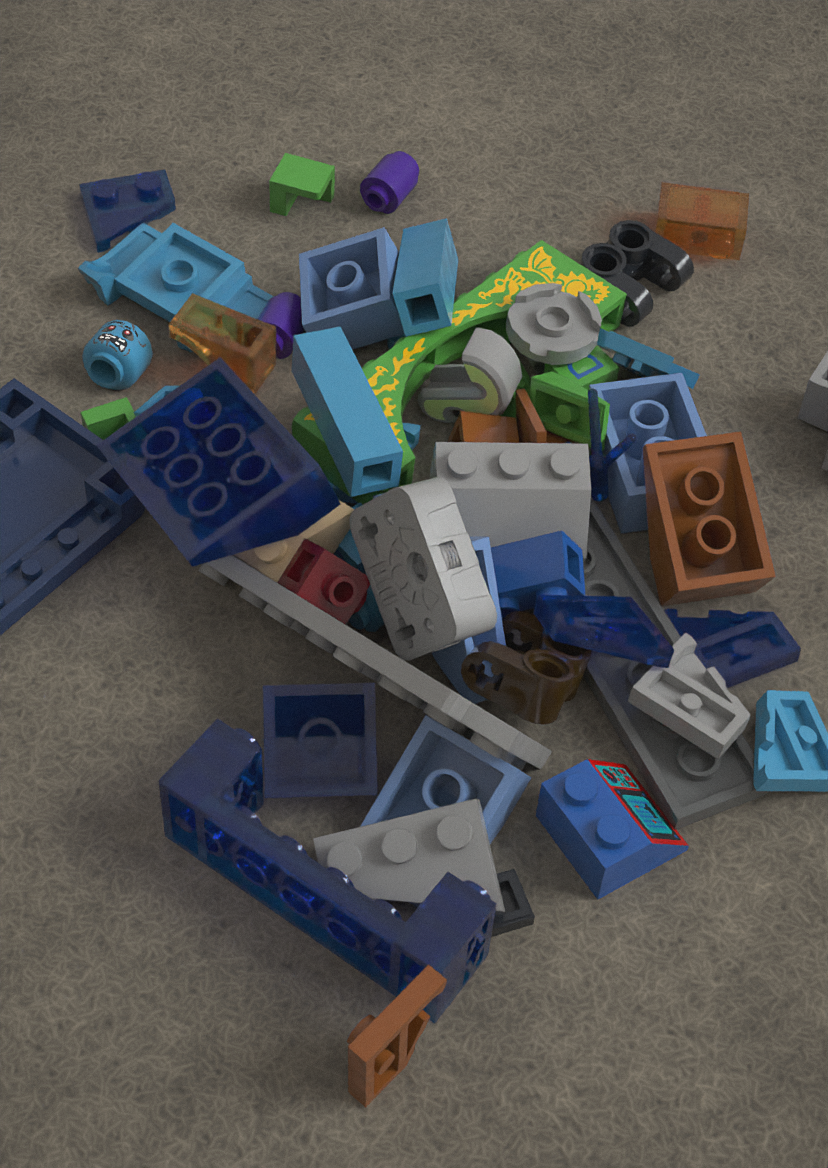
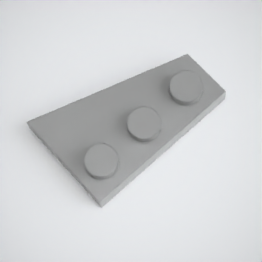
M477 798L313 838L324 893L327 895L505 912L480 800Z

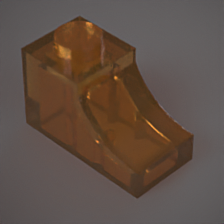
M193 293L169 323V337L181 342L194 351L212 372V380L241 392L255 396L276 366V327Z

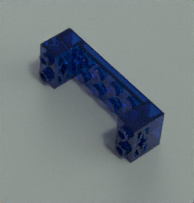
M217 718L158 780L165 837L397 997L428 965L446 978L447 984L443 992L433 998L423 1009L431 1016L429 1020L434 1024L487 958L497 903L492 901L489 894L477 883L470 880L462 881L450 872H447L407 922L402 920L399 912L388 902L382 899L372 900L357 890L350 878L335 867H328L326 869L310 858L306 850L295 839L287 835L279 837L263 826L255 814L264 805L262 748L257 740L247 731L241 728L234 730Z

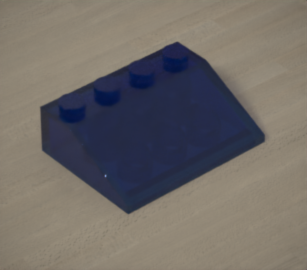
M221 357L96 445L192 567L298 536L341 505L320 465Z

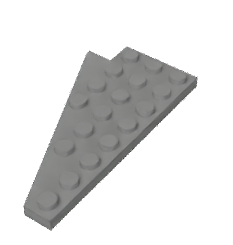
M200 535L197 536L188 553L203 562L198 571L223 586L226 585L229 578L243 587L239 594L240 597L260 608L270 617L305 636L306 639L320 648L333 654L332 656L377 681L378 685L419 709L421 708L425 714L451 730L453 729L464 737L466 736L470 739V742L494 757L500 758L522 771L527 762L541 769L552 753L548 748Z

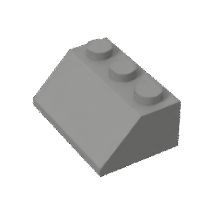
M435 442L430 477H442L450 484L469 536L489 537L490 546L495 547L562 530L582 549L583 562H585L591 500L588 444Z

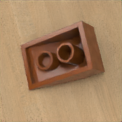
M741 431L645 444L643 446L649 550L661 607L753 593L775 578L776 575Z

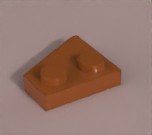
M430 965L376 1018L372 1014L363 1018L353 1029L347 1040L349 1044L348 1092L365 1108L407 1066L415 1050V1044L431 1017L423 1009L433 998L443 992L447 984V979Z

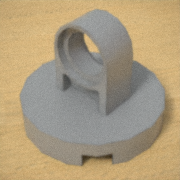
M535 284L521 290L516 295L515 303L509 308L506 322L509 341L520 353L527 357L538 375L544 373L545 363L552 365L571 364L587 357L597 346L602 318L598 306L581 291H578V296L576 297L570 293L562 292L561 284Z

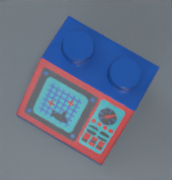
M586 759L541 783L536 817L597 900L680 855L689 848V845L679 832L674 829L665 814L626 764Z

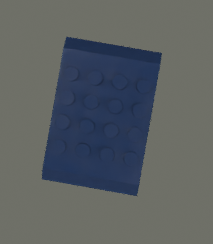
M15 378L0 388V636L138 520L157 490L156 477Z

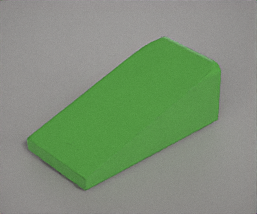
M553 371L532 376L529 398L545 429L579 444H588L589 448L596 451H603L605 448L610 403L569 378Z

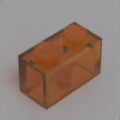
M662 182L656 209L654 232L679 246L687 254L740 261L747 231L749 193Z

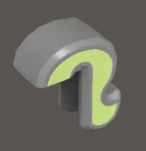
M476 327L462 353L463 364L435 365L430 374V384L427 388H423L418 395L417 401L420 409L435 421L455 423L460 411L500 416L506 410L522 378L519 358L509 343L492 330Z

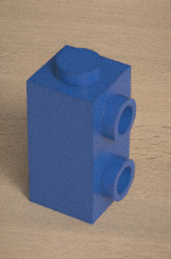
M562 530L491 547L502 618L512 611H524L537 607L546 609L560 608L565 606L568 600L586 597L582 549Z

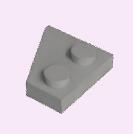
M685 633L632 687L628 702L719 759L745 730L751 715L738 697L727 690L726 681L715 667L707 669L704 667L694 653L697 645L696 641L692 636Z

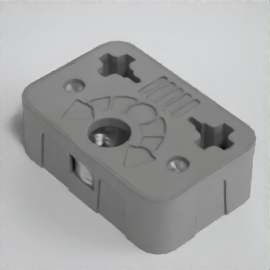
M434 477L393 488L356 508L350 516L351 533L396 654L405 661L451 647L462 640L480 635L494 628L497 622L496 607L491 594H489L474 547L457 507L453 490L450 484L442 477Z

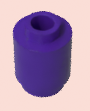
M402 151L385 155L360 184V193L365 204L377 212L393 213L417 185L419 166L412 156Z
M283 292L268 300L249 334L252 345L260 354L268 358L284 359L292 353L294 335L303 334L305 330L302 326L301 297L294 293Z

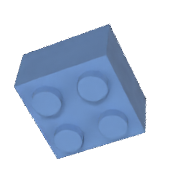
M385 227L299 254L302 326L307 333L341 326L352 349L404 334L392 295L399 251Z

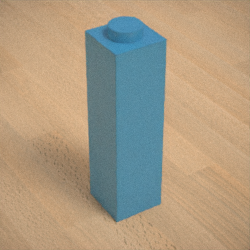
M447 218L403 229L392 295L405 337L452 325L458 256Z
M341 326L294 335L292 373L350 496L353 497L398 487L403 450Z

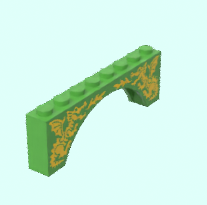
M541 240L527 251L519 252L512 262L498 272L490 273L480 285L469 293L461 294L454 302L451 326L402 337L390 350L379 358L368 361L362 367V370L403 450L398 487L412 483L415 456L408 444L402 423V415L406 405L416 390L430 377L435 365H446L462 357V353L476 327L492 330L502 336L508 343H511L506 331V322L509 308L515 303L516 295L521 290L535 284L556 283L562 285V292L570 293L576 297L578 296V291L586 294L598 306L602 318L600 328L610 332L620 326L627 294ZM309 407L301 409L293 419L291 426V454L350 496ZM393 488L357 495L351 498L358 503L365 504L373 500V496L386 493Z

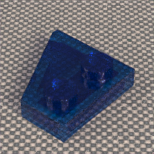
M165 169L79 184L80 196L97 253L110 249V241L125 232L131 233L140 224H148L153 220L161 219L176 210L175 197Z
M538 595L533 613L554 641L660 668H669L674 653L673 647L632 597Z
M668 608L664 610L680 637L685 633L693 637L697 643L694 651L695 655L706 669L711 667L717 669L726 681V688L798 662L801 648L774 612L749 611L744 614H737L729 610H709L707 618L678 617L677 609Z

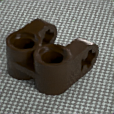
M512 611L502 618L506 646L493 641L482 642L477 645L462 662L461 675L463 681L476 694L512 711L523 720L534 724H551L557 720L563 703L575 698L591 657L592 647L585 638L574 632L561 629L530 613ZM513 629L521 632L520 640L523 642L521 646L513 642L514 634L511 632ZM484 660L492 664L491 672L494 674L493 677L484 673L485 665L482 663Z

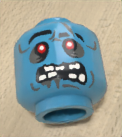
M113 320L105 323L85 345L82 359L84 368L91 380L101 387L119 391L130 388L150 365L153 351L149 339L138 326L128 321Z

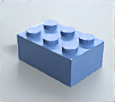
M683 373L589 385L588 391L610 403L605 448L600 452L594 449L592 451L621 533L648 530L643 446L650 443L707 436Z

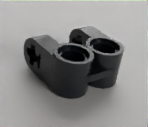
M632 220L620 221L615 224L610 230L608 242L592 244L587 247L582 253L581 259L582 266L627 294L620 322L627 327H634L653 310L652 296L638 280L646 278L666 291H675L687 282L694 273L692 259L682 248L652 231L647 225Z

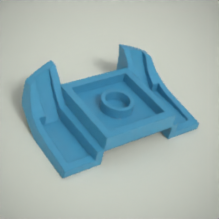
M142 223L104 256L95 261H84L78 267L79 272L87 283L93 285L98 297L107 306L115 302L122 295L126 296L169 321L178 347L189 352L206 350L208 354H220L241 346L250 338V330L268 300L274 297L253 285L252 276L245 273L244 262L175 223H172L163 233Z

